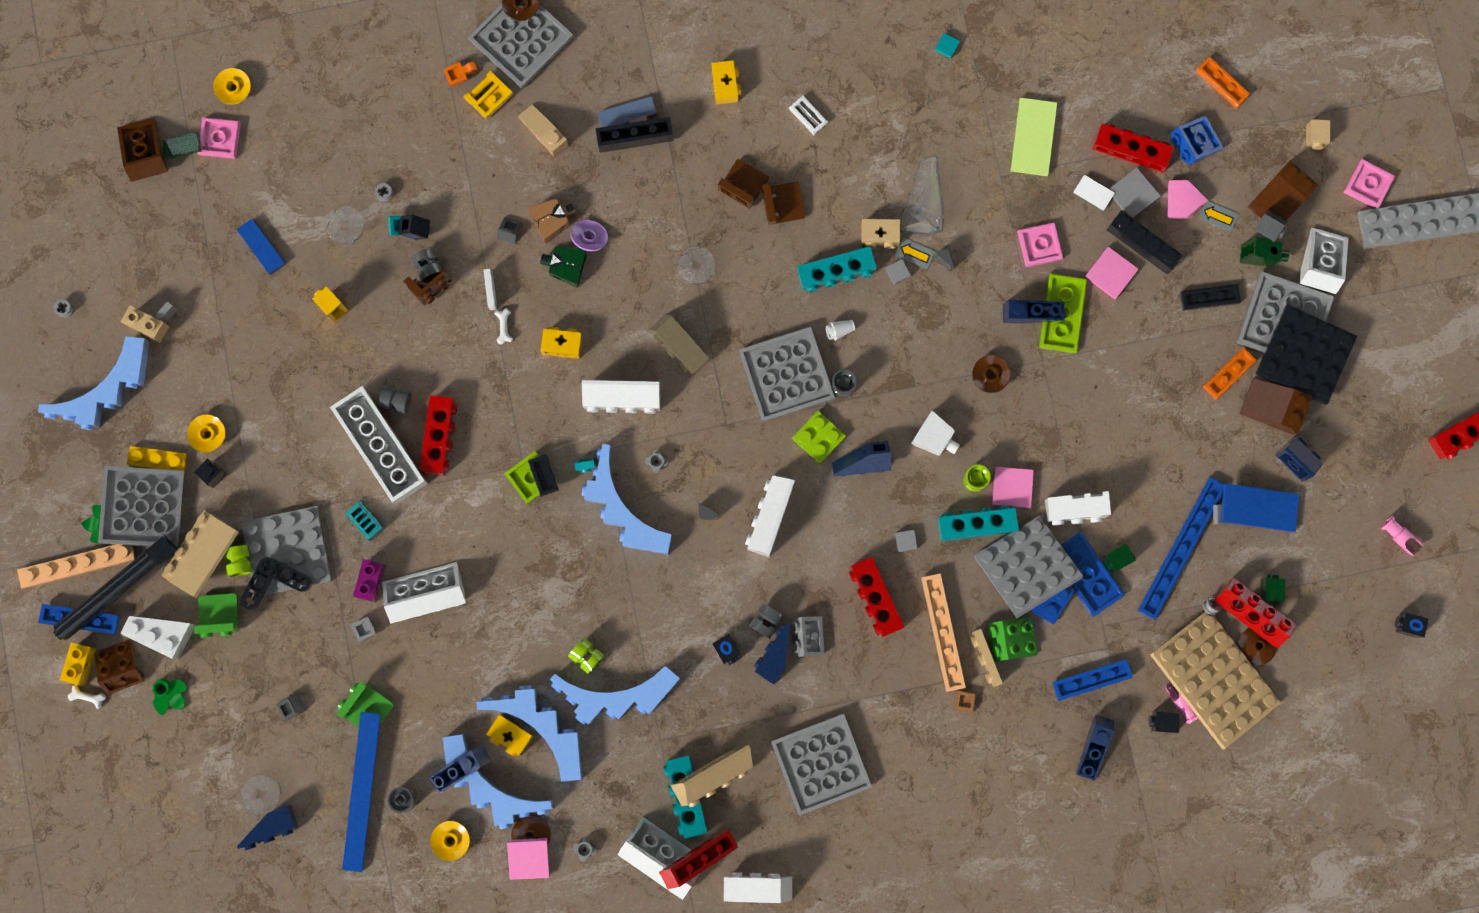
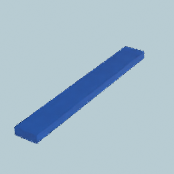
M1212 477L1208 478L1137 610L1140 613L1156 620L1213 513V505H1217L1223 495L1224 484Z
M360 713L342 870L363 872L381 714Z

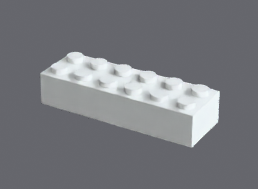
M363 386L330 407L392 503L397 505L428 484Z

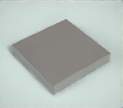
M1137 167L1109 188V190L1115 193L1112 199L1122 211L1132 218L1160 198V194Z

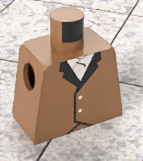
M557 199L527 208L545 244L570 226L567 217L576 212L571 202L561 207Z

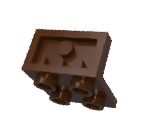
M737 159L725 179L721 178L719 181L718 191L751 209L762 191V185L768 182L769 176Z
M798 181L770 186V184L762 185L768 225L805 218Z
M443 270L425 287L416 278L412 280L409 276L403 282L425 306L427 303H432L441 290L445 291L448 289L452 279L447 271Z
M130 639L94 653L97 681L107 695L145 681L143 673L136 666L133 642Z

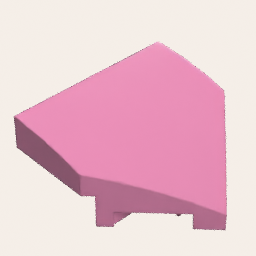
M1169 180L1168 219L1192 218L1193 214L1208 202L1204 195L1188 180Z

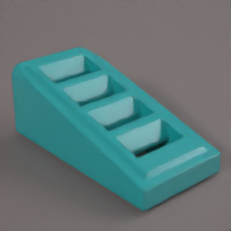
M360 500L345 512L369 541H372L385 529ZM360 507L362 510L353 516L352 513ZM366 513V516L358 522L357 519ZM370 518L371 521L362 527V524ZM373 524L376 525L370 532L366 531Z

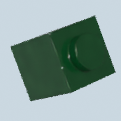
M1127 543L1103 556L1105 567L1108 571L1111 570L1112 573L1136 561Z
M1267 575V578L1261 579V599L1267 603L1285 602V579H1280L1279 575Z

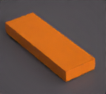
M1210 56L1196 69V72L1236 109L1250 96V93Z
M1243 347L1203 388L1217 400L1257 359Z

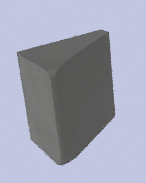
M504 217L498 229V239L515 244L523 222Z
M944 249L935 252L934 258L948 271H952L954 263L950 250Z
M699 503L700 520L719 519L718 513Z
M299 694L291 695L276 704L284 721H288L306 711Z

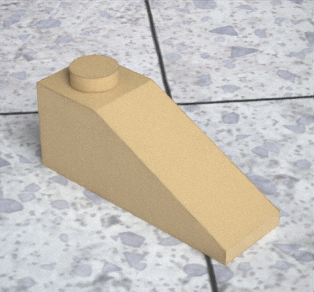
M533 105L529 106L518 116L554 158L569 146L567 139Z

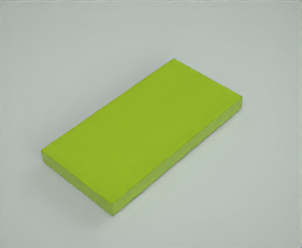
M1049 274L1045 301L1064 302L1065 321L1042 322L1039 348L1077 353L1087 279Z

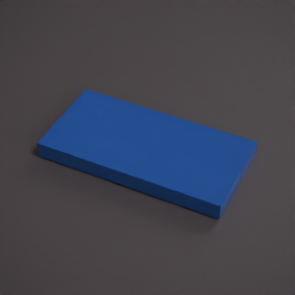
M1224 484L1221 522L1296 532L1299 494Z
M1081 531L1061 544L1083 575L1081 580L1072 584V588L1092 617L1125 596Z

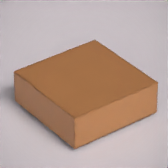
M957 690L954 710L974 713L977 693Z

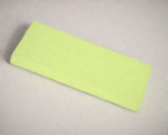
M1027 98L1019 99L1011 172L1048 176L1057 109L1056 102Z

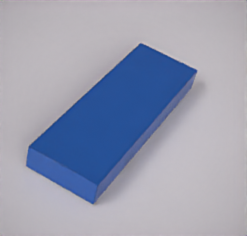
M250 219L236 229L269 275L285 265L253 219Z

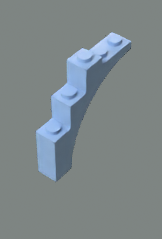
M125 336L122 352L116 365L96 388L68 402L39 404L38 412L48 419H56L57 416H61L64 420L75 421L76 424L81 426V429L93 430V427L100 428L103 408L115 409V406L122 407L125 387L137 389V386H144L150 342L145 338Z
M602 444V449L598 448L596 459L599 460L598 467L594 468L593 478H596V480H587V485L583 484L582 496H584V500L606 505V507H602L601 518L604 524L625 527V530H622L620 535L623 547L669 555L672 534L658 531L644 524L631 514L620 500L611 477V446Z
M664 666L654 677L643 684L613 693L581 689L568 683L557 674H554L550 680L553 682L551 686L557 692L563 691L568 695L566 699L573 706L576 703L579 705L574 711L577 714L575 718L584 725L585 723L591 724L604 708L607 709L605 713L613 720L616 717L621 719L634 703H637L635 708L643 715L646 712L651 714L678 683L680 678Z
M531 685L519 686L520 690H515L514 699L512 695L501 696V700H493V697L481 698V702H476L477 710L505 712L522 719L534 727L546 740L554 753L559 766L561 782L582 780L579 732L574 733V729L562 730V734H559L558 711H553L552 707L541 708V712H538L536 689H531Z
M465 734L443 737L446 766L469 751ZM480 770L454 785L455 788L466 786V782H468L471 805L477 804V808L488 807L489 802H491L494 826L499 825L500 829L511 827V823L516 822V814H518V818L530 816L529 812L537 811V814L541 815L549 813V809L554 808L553 800L533 801L507 794L494 786L483 776Z

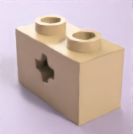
M862 219L861 246H865V248L871 247V249L877 246L894 249L895 246H899L900 219ZM879 231L882 232V235H883L882 238L879 237V234H878Z
M129 305L120 321L131 329L161 343L169 328L162 321Z

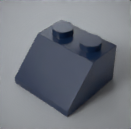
M1295 436L1275 456L1303 482L1314 477L1323 463L1320 461L1321 458L1317 453L1311 452L1306 447L1307 444L1304 440Z

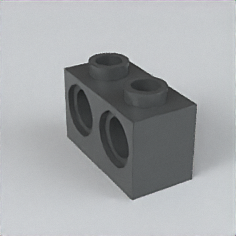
M1268 209L1255 228V231L1275 242L1277 237L1281 239L1288 229V226H1286L1288 220Z

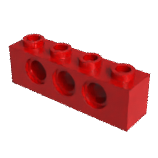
M1105 123L1101 124L1098 129L1092 150L1164 173L1168 167L1174 147L1169 146V143L1165 141L1157 142L1151 140L1149 136H1139L1133 134L1131 130H1121L1113 124ZM1111 138H1117L1119 140V144L1113 143L1111 141ZM1129 144H1135L1137 146V150L1131 149L1129 147ZM1147 149H1152L1155 155H1149Z
M433 395L429 397L419 467L421 473L445 476V471L449 470L450 461L447 460L448 452L452 450L450 435L454 433L455 422L452 421L453 415L457 414L458 408L453 398ZM440 413H446L444 421L437 420ZM442 431L444 433L443 438L435 440V434ZM435 450L441 451V456L438 459L432 458V453Z
M1479 411L1428 439L1439 459L1446 457L1449 460L1458 455V450L1463 448L1465 451L1475 445L1473 442L1479 439ZM1468 427L1473 430V436L1469 435ZM1452 436L1457 439V445L1452 443Z
M873 557L852 565L849 575L852 582L856 581L859 589H857V593L860 599H864L867 604L865 610L868 617H873L875 624L873 628L877 636L881 635L883 638L905 628ZM865 575L872 578L873 582L869 586L862 583V577ZM872 593L880 595L879 603L871 602L870 595ZM880 611L888 613L887 621H881L878 618Z
M1234 577L1220 590L1215 599L1216 603L1277 649L1291 637L1296 627V624L1290 619L1286 618Z
M729 830L719 832L659 871V874L667 889L678 888L737 849L738 846Z

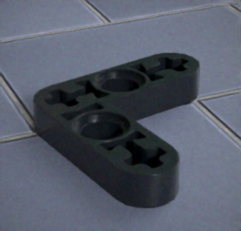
M265 557L261 559L241 596L240 603L245 609H256L272 579L300 592L310 590L312 580L309 576L275 559ZM271 561L270 565L277 568L275 576H273V574H275V571L270 569L265 571V563H269ZM284 569L290 571V578L287 580H282L280 577ZM258 578H262L264 581V586L261 589H256L254 586V582ZM294 578H297L299 580H303L305 578L307 586H302L301 588H299L300 584L293 581ZM252 589L255 592H259V596L254 594L252 600L255 601L254 604H250L249 606H247L248 602L246 601V598H251L253 595V593H251L250 590Z

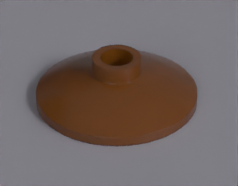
M502 0L504 12L508 17L516 21H525L532 18L537 13L540 4L539 0ZM520 3L525 4L522 8L518 7Z
M995 355L980 358L972 370V378L975 385L986 393H997L1003 390L1009 383L1011 376L1010 368L1006 361ZM987 373H993L994 378H988Z
M1250 628L1240 635L1237 644L1248 661L1255 666L1270 662L1275 656L1277 649ZM1257 642H1260L1262 644V648L1260 650L1256 648Z
M538 816L522 817L513 826L511 832L512 840L528 839L527 833L532 832L534 834L533 839L547 838V843L549 844L550 828Z

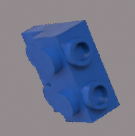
M1206 116L1179 126L1170 133L1173 145L1178 146L1181 152L1180 157L1182 161L1187 162L1188 166L1224 148Z
M1072 585L1036 606L1030 612L1054 625L1074 592L1071 589Z

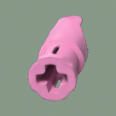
M1394 516L1386 519L1380 527L1382 530L1389 532L1393 536V540L1411 556L1414 555L1405 546L1408 539L1413 538L1424 547L1423 543L1413 533L1395 521Z
M1167 683L1166 689L1175 706L1186 719L1185 723L1189 724L1197 720L1198 717L1183 697L1175 691L1170 683Z

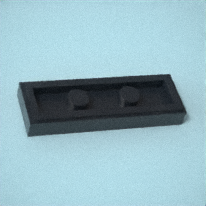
M1238 284L1180 292L1183 311L1241 303Z

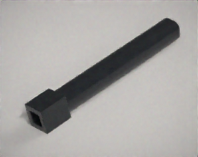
M164 534L53 626L55 629L53 631L54 635L59 640L64 639L67 641L172 555L178 548Z

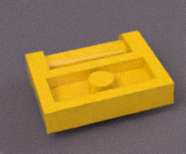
M489 71L486 77L470 93H466L463 97L487 120L513 95V92L497 76ZM493 82L494 85L476 101L474 98Z

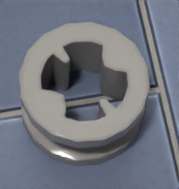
M381 183L375 188V195L380 201L387 202L393 197V190L388 184ZM387 188L386 190L388 194H384L382 196L380 190L384 191V189Z
M64 299L55 302L53 309L57 315L62 318L72 315L73 305ZM61 305L67 306L65 308L66 312L60 311L62 309Z
M1209 596L1203 603L1204 611L1212 616L1216 615L1223 608L1215 602V596Z

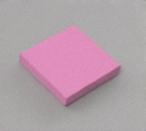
M202 117L197 154L236 159L241 122Z
M1361 159L1344 193L1374 209L1379 208L1395 175Z
M1055 222L1017 231L1026 268L1063 260Z
M1107 247L1085 278L1113 299H1116L1138 268L1110 247Z
M994 467L992 505H1010V507L1030 509L1034 470Z
M547 838L507 841L510 880L549 878Z

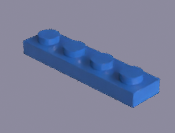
M42 604L38 623L55 625L74 609ZM100 613L81 630L117 635L120 616Z
M1125 659L1052 682L1057 700L1061 701L1131 679L1133 676L1128 661Z

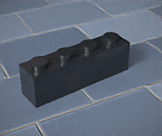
M670 117L595 128L600 153L674 141Z
M1122 210L1107 228L1109 233L1167 275L1183 256Z

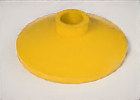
M228 68L216 76L213 90L221 102L235 105L248 97L251 90V82L247 74L242 70ZM233 86H237L235 91H231Z
M213 415L196 417L187 429L189 444L195 450L203 453L217 450L223 444L226 436L224 424ZM210 431L211 436L209 438H206V432Z
M446 821L439 824L433 830L430 838L432 851L438 858L445 861H454L461 858L467 852L470 844L467 829L455 821ZM449 837L454 838L455 841L453 844L448 843Z

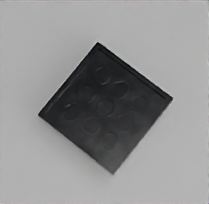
M1287 304L1283 309L1255 374L1281 386L1312 396V400L1328 405L1357 335Z

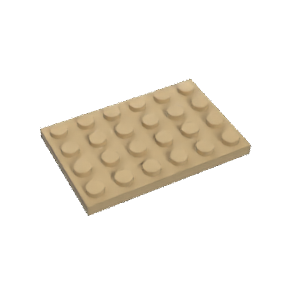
M1205 611L1150 654L1222 750L1230 746L1281 704L1215 616L1209 615Z

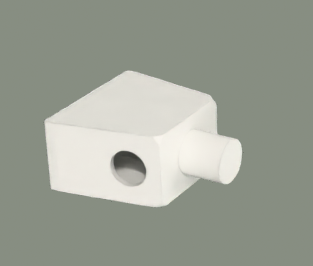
M933 411L930 412L911 443L938 456L941 455L944 449L955 454L960 444L951 439L955 430Z

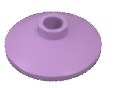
M582 220L575 223L571 229L572 241L583 250L598 251L607 244L608 234L606 229L595 221Z

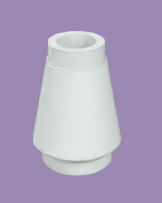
M853 320L830 322L825 327L830 340H837L855 331Z

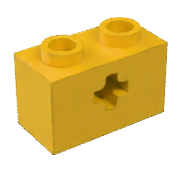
M734 60L711 63L716 105L738 102V96H741V86L736 83V78H739L738 66L734 67ZM724 80H728L729 85H725Z
M327 286L316 291L315 297L312 298L334 323L349 311Z
M550 326L548 329H543L540 351L543 355L580 359L583 336L576 329L561 331L558 327ZM561 338H564L565 342L560 346L557 341H561Z
M71 642L60 681L86 686L97 648Z
M500 714L486 734L490 737V742L497 746L502 744L506 747L505 751L513 757L516 754L521 756L533 738L532 734ZM512 732L511 736L514 739L506 741L505 733Z

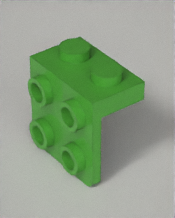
M236 594L205 595L198 598L199 626H194V634L201 635V638L213 637V634L220 633V636H232V632H239L238 596Z
M1031 618L988 623V633L994 662L1037 656L1038 651L1033 620Z
M359 682V684L355 683L350 689L351 695L348 699H343L339 704L337 715L348 719L359 727L361 712L381 714V725L394 708V704L365 682Z

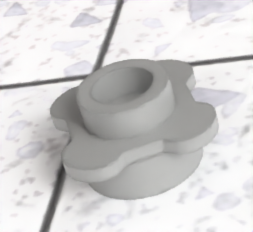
M655 450L650 457L645 459V463L650 465L654 473H659L663 466H667L668 460L663 458L659 450Z
M584 838L581 843L573 846V851L577 852L579 860L582 862L586 861L590 855L596 854V848L592 847L589 838Z

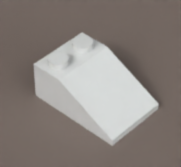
M1312 228L1301 267L1300 284L1336 294L1346 278L1348 238Z

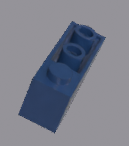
M1008 300L1003 304V323L1022 324L1065 321L1064 302Z
M889 442L868 443L832 462L834 477L891 471Z
M788 623L786 626H780L776 632L778 638L775 642L770 641L765 648L767 654L764 658L759 657L754 665L757 668L755 673L773 685L785 669L790 628Z
M1095 714L1076 775L1095 781L1115 731L1114 720Z
M482 744L468 751L429 778L440 794L482 769L493 760Z
M288 805L268 812L238 844L237 848H244L246 851L257 847V842L263 841L265 844L274 841V836L282 834V837L293 834V829L298 828L292 806Z

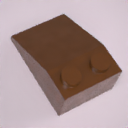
M154 118L117 127L123 167L131 182L168 172Z
M1289 161L1250 203L1248 208L1261 219L1269 209L1287 220L1319 185L1293 162Z
M1253 378L1239 414L1294 435L1300 431L1312 396L1292 388Z

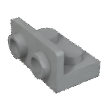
M822 616L793 618L791 628L794 634L793 651L795 652V657L825 655Z

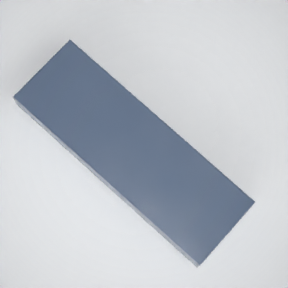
M652 96L600 111L598 115L602 127L626 124L631 119L644 115L649 118L657 116Z

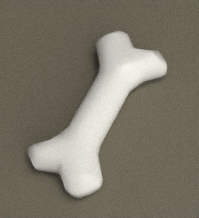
M505 308L503 311H496L494 314L500 320V336L497 342L500 345L506 341L512 342L513 338L508 334L507 318L511 311L508 308Z
M78 685L72 686V692L68 694V699L70 701L82 699L93 702L96 708L100 709L102 701L106 699V695L104 693L94 695L82 692Z

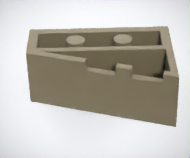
M664 315L649 329L654 335L653 338L667 349L666 352L672 359L676 358L679 362L678 366L685 373L693 374L710 359L670 315Z

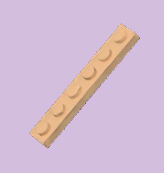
M116 544L29 566L17 571L21 588L25 589L131 562L136 558L134 545Z
M941 573L922 577V585L945 690L948 692L966 688Z

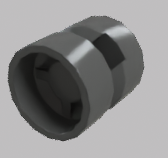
M433 248L421 250L410 258L415 269H419L417 274L422 283L431 282L443 271L440 263L436 262L437 257Z
M848 369L837 371L831 383L833 393L841 398L851 396L857 385V377Z
M384 385L379 396L378 407L388 411L394 409V412L406 415L410 407L412 392L401 388L397 391L396 387Z
M762 603L757 611L758 617H754L748 627L770 639L775 631L774 626L779 625L783 615ZM763 620L768 622L766 626L762 624Z
M410 787L394 788L388 795V806L391 810L398 813L410 811L417 804V794Z

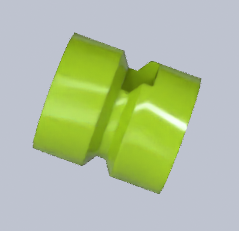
M980 464L971 466L963 477L965 488L971 492L982 491L991 480L989 470Z
M248 545L229 547L226 551L224 560L228 562L226 565L228 577H237L253 572L251 561L247 559L250 556Z
M583 638L569 653L568 657L575 663H580V668L587 674H590L603 660L605 655L598 649H593V644L586 638ZM590 653L592 656L586 661L584 658Z

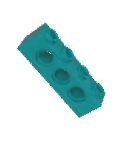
M871 247L797 266L802 291H807L808 293L819 290L818 287L826 286V288L837 285V282H852L859 276L867 278L876 272V264ZM857 262L860 268L854 270L850 267V264ZM839 267L842 273L836 275L832 272V269ZM816 272H821L824 277L818 280L813 275Z
M1004 505L999 506V510L992 511L989 507L979 509L980 512L972 513V510L960 511V515H953V512L942 513V517L937 519L940 542L1018 532L1016 508ZM993 516L1001 518L1000 525L997 526L992 523ZM979 518L982 521V527L976 528L973 525V519ZM954 521H961L963 529L956 530L953 526Z
M690 756L666 761L667 765L663 767L665 776L670 777L671 781L668 789L670 796H674L676 804L672 805L675 816L679 815L680 823L677 824L679 834L684 835L685 839L708 833L701 802L693 807H689V805L681 806L671 787L676 782V773L682 772L685 776L693 773ZM692 811L695 814V820L687 822L684 819L685 812Z

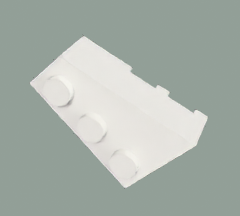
M1109 491L1103 492V494L1091 495V493L1080 496L1069 495L1045 499L1047 523L1052 522L1053 526L1064 525L1065 521H1071L1072 524H1082L1083 520H1091V523L1103 522L1102 519L1111 515Z
M129 616L120 634L167 657L179 660L196 624Z
M731 872V876L724 877V901L783 903L792 900V876H780L778 873H769L768 876H761V873H749V876H742L741 872Z

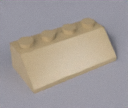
M204 510L198 516L195 525L187 533L182 545L176 550L174 557L165 567L161 576L197 598L239 532L223 520Z
M750 746L736 747L672 784L671 787L681 806L689 805V807H693L700 802L699 799L701 797H710L716 793L715 789L718 787L725 788L732 784L731 780L735 777L740 779L748 774L747 770L753 767Z

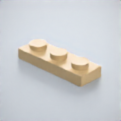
M979 629L972 632L973 636L970 638L974 648L978 647L980 652L978 659L981 666L985 665L987 673H985L987 682L992 684L993 687L1003 684L982 630Z

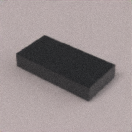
M547 455L528 460L540 496L543 497L559 491Z

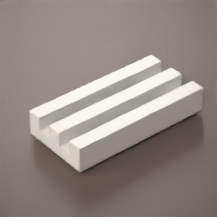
M803 95L789 107V110L814 136L828 124V121ZM803 102L822 123L819 124L800 103ZM796 106H797V107L799 108V110L815 125L816 128H814V127L801 115V113L795 108Z
M484 269L487 304L490 310H497L494 275L492 270Z

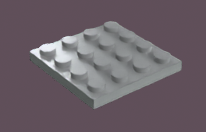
M524 3L518 5L520 8L525 6ZM501 4L468 39L523 89L574 36L540 4L537 13L525 21H516L508 17Z
M1261 271L1236 343L1265 353L1285 305L1288 304L1326 321L1334 296Z
M811 327L739 349V354L762 422L835 399Z
M104 466L98 543L151 546L165 534L179 548L185 471Z
M318 506L241 522L245 545H248L250 553L248 560L251 561L253 572H250L251 577L261 559L269 557L309 576L312 580V586L332 582ZM271 561L269 563H265V571H267L268 569L275 571V574H273V576H275L277 568L270 565ZM284 569L281 572V579L287 580L290 578V571L288 569ZM262 578L255 580L254 586L256 589H261L264 586ZM294 578L293 581L300 584L299 588L307 586L305 578L303 580ZM272 579L264 596L295 589Z
M1040 516L1021 526L1018 532L1008 534L974 555L976 561L1016 618L1083 578L1081 572Z
M844 714L771 741L799 816L872 788Z

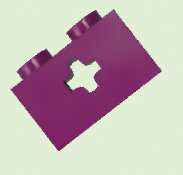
M363 559L353 597L376 603L386 565Z

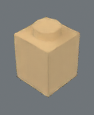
M1311 119L1306 125V147H1312L1314 150L1323 149L1330 143V120Z

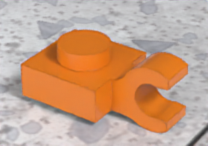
M474 61L464 66L458 62L443 69L451 88L468 81L466 75L479 72Z

